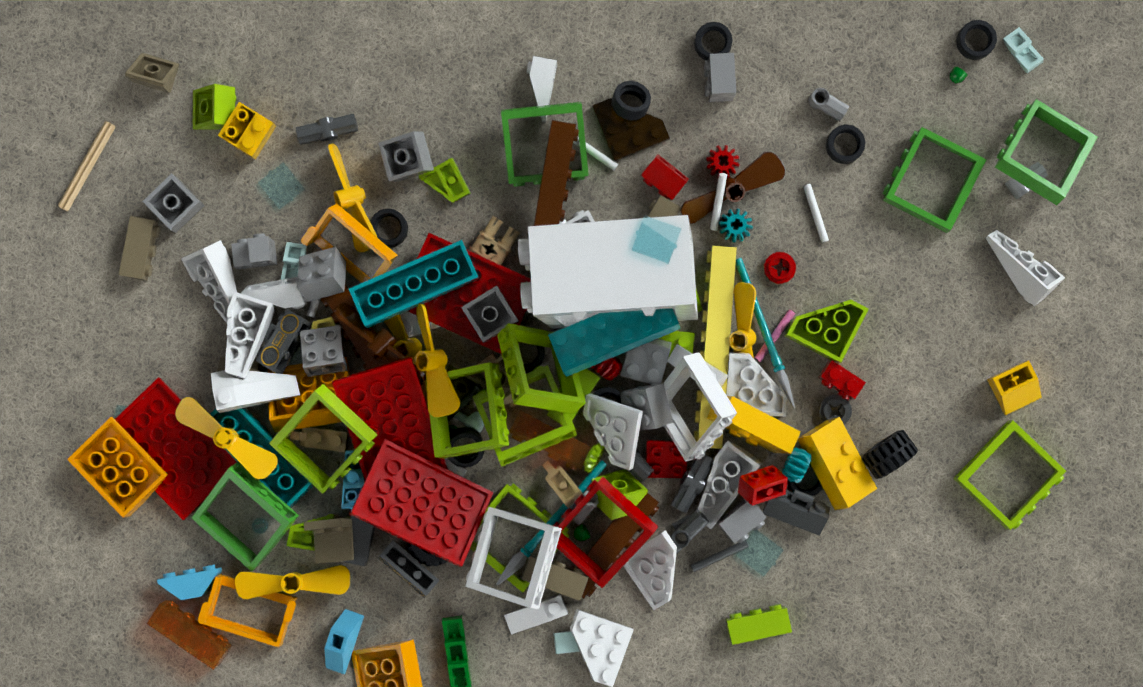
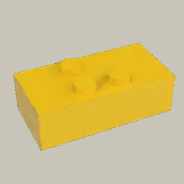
M727 396L737 412L732 419V423L725 427L730 430L729 434L738 438L742 436L747 439L746 443L756 447L759 445L773 453H792L801 431L734 396ZM711 407L707 419L714 422L717 415Z
M840 417L826 420L798 438L802 449L811 454L810 464L834 510L849 508L877 489Z

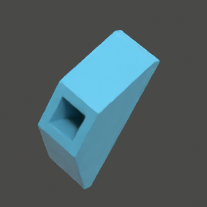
M354 450L345 451V460ZM359 462L356 465L352 463L349 466L351 468L350 472L343 478L342 509H352L365 481Z
M215 565L204 566L203 571L196 572L195 568L183 570V574L177 576L175 572L163 574V578L157 580V583L180 600L206 595L212 587L215 577L221 574L222 567L215 568Z
M345 609L330 630L324 648L326 668L341 674L346 673L364 615Z

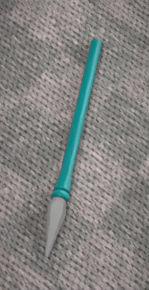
M742 258L736 259L735 264L742 282L751 284ZM756 297L753 312L769 351L772 365L775 367L773 370L775 373L777 372L778 381L794 409L795 405L789 380L784 371L785 366L782 365V360L777 353Z
M603 460L596 465L578 486L582 493L592 483V479L598 477L607 466ZM563 503L546 524L553 526L562 518L561 516L568 507ZM540 529L531 541L529 540L524 548L520 549V552L512 556L496 583L497 586L524 566L526 559L531 556L530 553H533L543 539L544 530Z

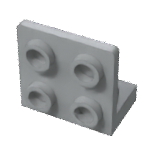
M339 325L300 332L303 369L308 377L348 371L347 363L343 356L341 328Z

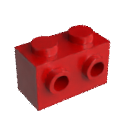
M659 154L641 174L644 177L643 181L650 187L654 185L659 189L658 193L661 196L671 200L675 198L689 180L688 177Z
M833 360L828 361L818 377L822 380L821 384L830 390L834 388L839 392L838 395L847 401L849 399H856L866 383Z
M774 465L741 475L739 477L738 493L753 506L786 495L788 478Z

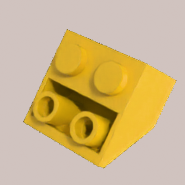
M238 102L218 136L256 160L275 130L276 125L241 102Z
M1029 360L987 379L1004 415L1042 398L1038 377Z

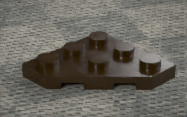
M612 98L592 105L614 161L670 140L663 120L646 113L644 117L638 120L623 119L613 110L611 105Z

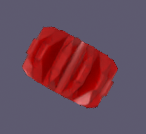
M718 145L716 146V152L712 149L710 150L711 156L706 157V161L710 162V164L706 168H713L710 173L712 176L716 172L718 173L717 178H719V173L727 174V178L730 177L729 172L733 175L736 174L734 168H739L740 164L735 162L739 159V155L732 156L735 152L734 148L728 152V145H725L723 150ZM719 158H721V160L723 158L726 159L727 166H725L724 164L723 166L719 165Z
M613 357L591 367L605 379L613 380L620 374L623 366L618 358Z

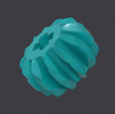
M738 208L735 211V215L731 209L728 210L729 216L723 214L721 218L724 221L719 222V226L725 227L719 231L720 234L727 232L724 239L727 240L732 236V243L736 242L737 236L740 242L744 241L743 235L749 237L750 233L747 230L753 229L752 225L747 224L752 221V218H744L747 215L746 211L739 215L740 209ZM734 221L739 222L738 225H741L737 230L733 229L734 226L731 227Z
M795 447L792 453L788 455L782 468V473L789 481L799 483L802 480L811 462V454L804 449Z

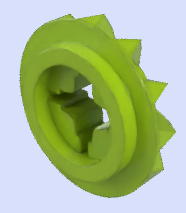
M600 443L593 445L583 464L585 466L584 471L590 473L602 458L605 447L601 446Z

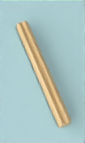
M105 121L61 198L58 204L59 208L69 211L115 129V126L110 122Z

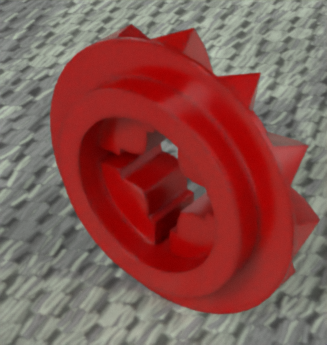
M785 252L771 254L764 264L765 275L776 284L790 281L796 272L794 259ZM780 260H782V267L788 270L781 271L778 276L777 269L771 266H777Z

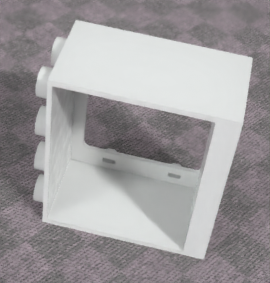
M688 215L529 226V238L518 240L520 265H525V269L531 272V282L521 283L522 308L527 309L528 313H533L534 317H537L538 320H541L552 329L568 327L598 313L642 310L646 316H653L656 309L673 308L678 321L698 320L693 238Z

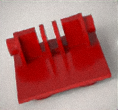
M671 440L647 441L646 462L654 469L648 478H682L683 474L687 471V461L685 462L675 443Z

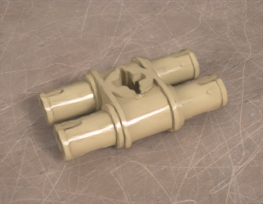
M492 216L484 231H479L480 234L472 247H469V251L502 265L509 252H512L511 246L518 235H520V232L514 231L509 226L502 240L495 241L494 236L504 222ZM493 244V249L497 254L490 253L488 255V250L484 245L491 246Z

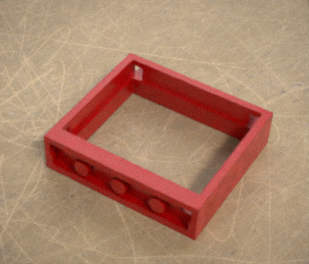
M604 477L598 482L594 479L586 488L589 492L585 496L581 494L575 500L576 507L573 510L569 507L561 516L564 520L553 525L563 530L600 490L643 529L642 533L606 571L600 568L562 532L560 533L556 548L601 588L615 576L659 527Z

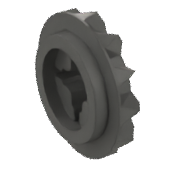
M839 395L828 396L819 407V416L823 422L840 417L843 424H846L851 417V405L849 401ZM841 404V406L839 407L840 409L838 410L840 416H837L835 414L829 417L831 415L830 413L832 412L830 406H833L835 408Z

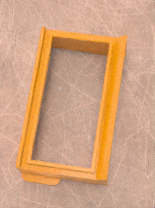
M338 204L329 207L317 225L309 227L301 239L303 245L308 246L314 242L322 250L334 247L321 236L334 217L384 260L372 278L386 273L393 260L398 256ZM341 253L346 260V270L361 283L371 279Z
M222 574L216 576L208 602L202 604L198 622L275 647L283 645L289 622L292 620L297 597L281 592L259 596L287 605L279 635H275L213 616L222 585L236 589L235 578Z

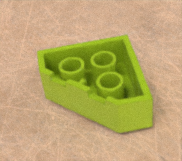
M847 300L793 318L784 336L839 364L846 355L869 308L853 300Z

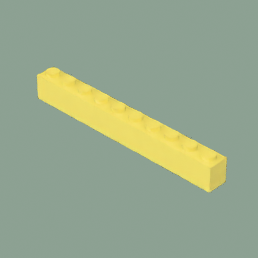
M712 246L711 251H707L706 263H710L709 271L706 270L705 273L708 291L704 290L703 302L707 303V310H703L702 322H705V330H701V342H704V351L700 350V354L704 361L728 374L729 337L731 333L737 247ZM727 379L721 387L725 394L727 388ZM697 390L696 402L700 403L699 411H695V423H698V431H694L693 435L696 442L713 423V421L707 419L711 405L702 391ZM723 434L714 440V445L710 448H722Z

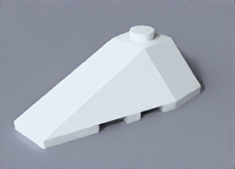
M998 230L986 237V240L1018 292L1033 306L1041 302L1065 279L1052 265L1046 261L1041 264L1033 258L1034 254L1029 250L1028 252L1018 249V244Z
M220 240L181 258L192 280L194 282L198 280L204 287L202 290L205 296L209 295L215 301L214 308L227 323V309L233 293L237 292L230 258Z
M233 293L227 309L225 373L243 379L246 378L274 316L275 308L273 303L241 293Z
M225 370L211 373L212 390L216 410L219 413L300 396L296 375L249 371L246 378L243 379L227 374Z
M729 440L715 456L698 510L709 520L706 526L710 529L715 526L739 495V477L759 470L763 464L748 451Z

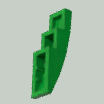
M462 615L442 618L451 687H472Z

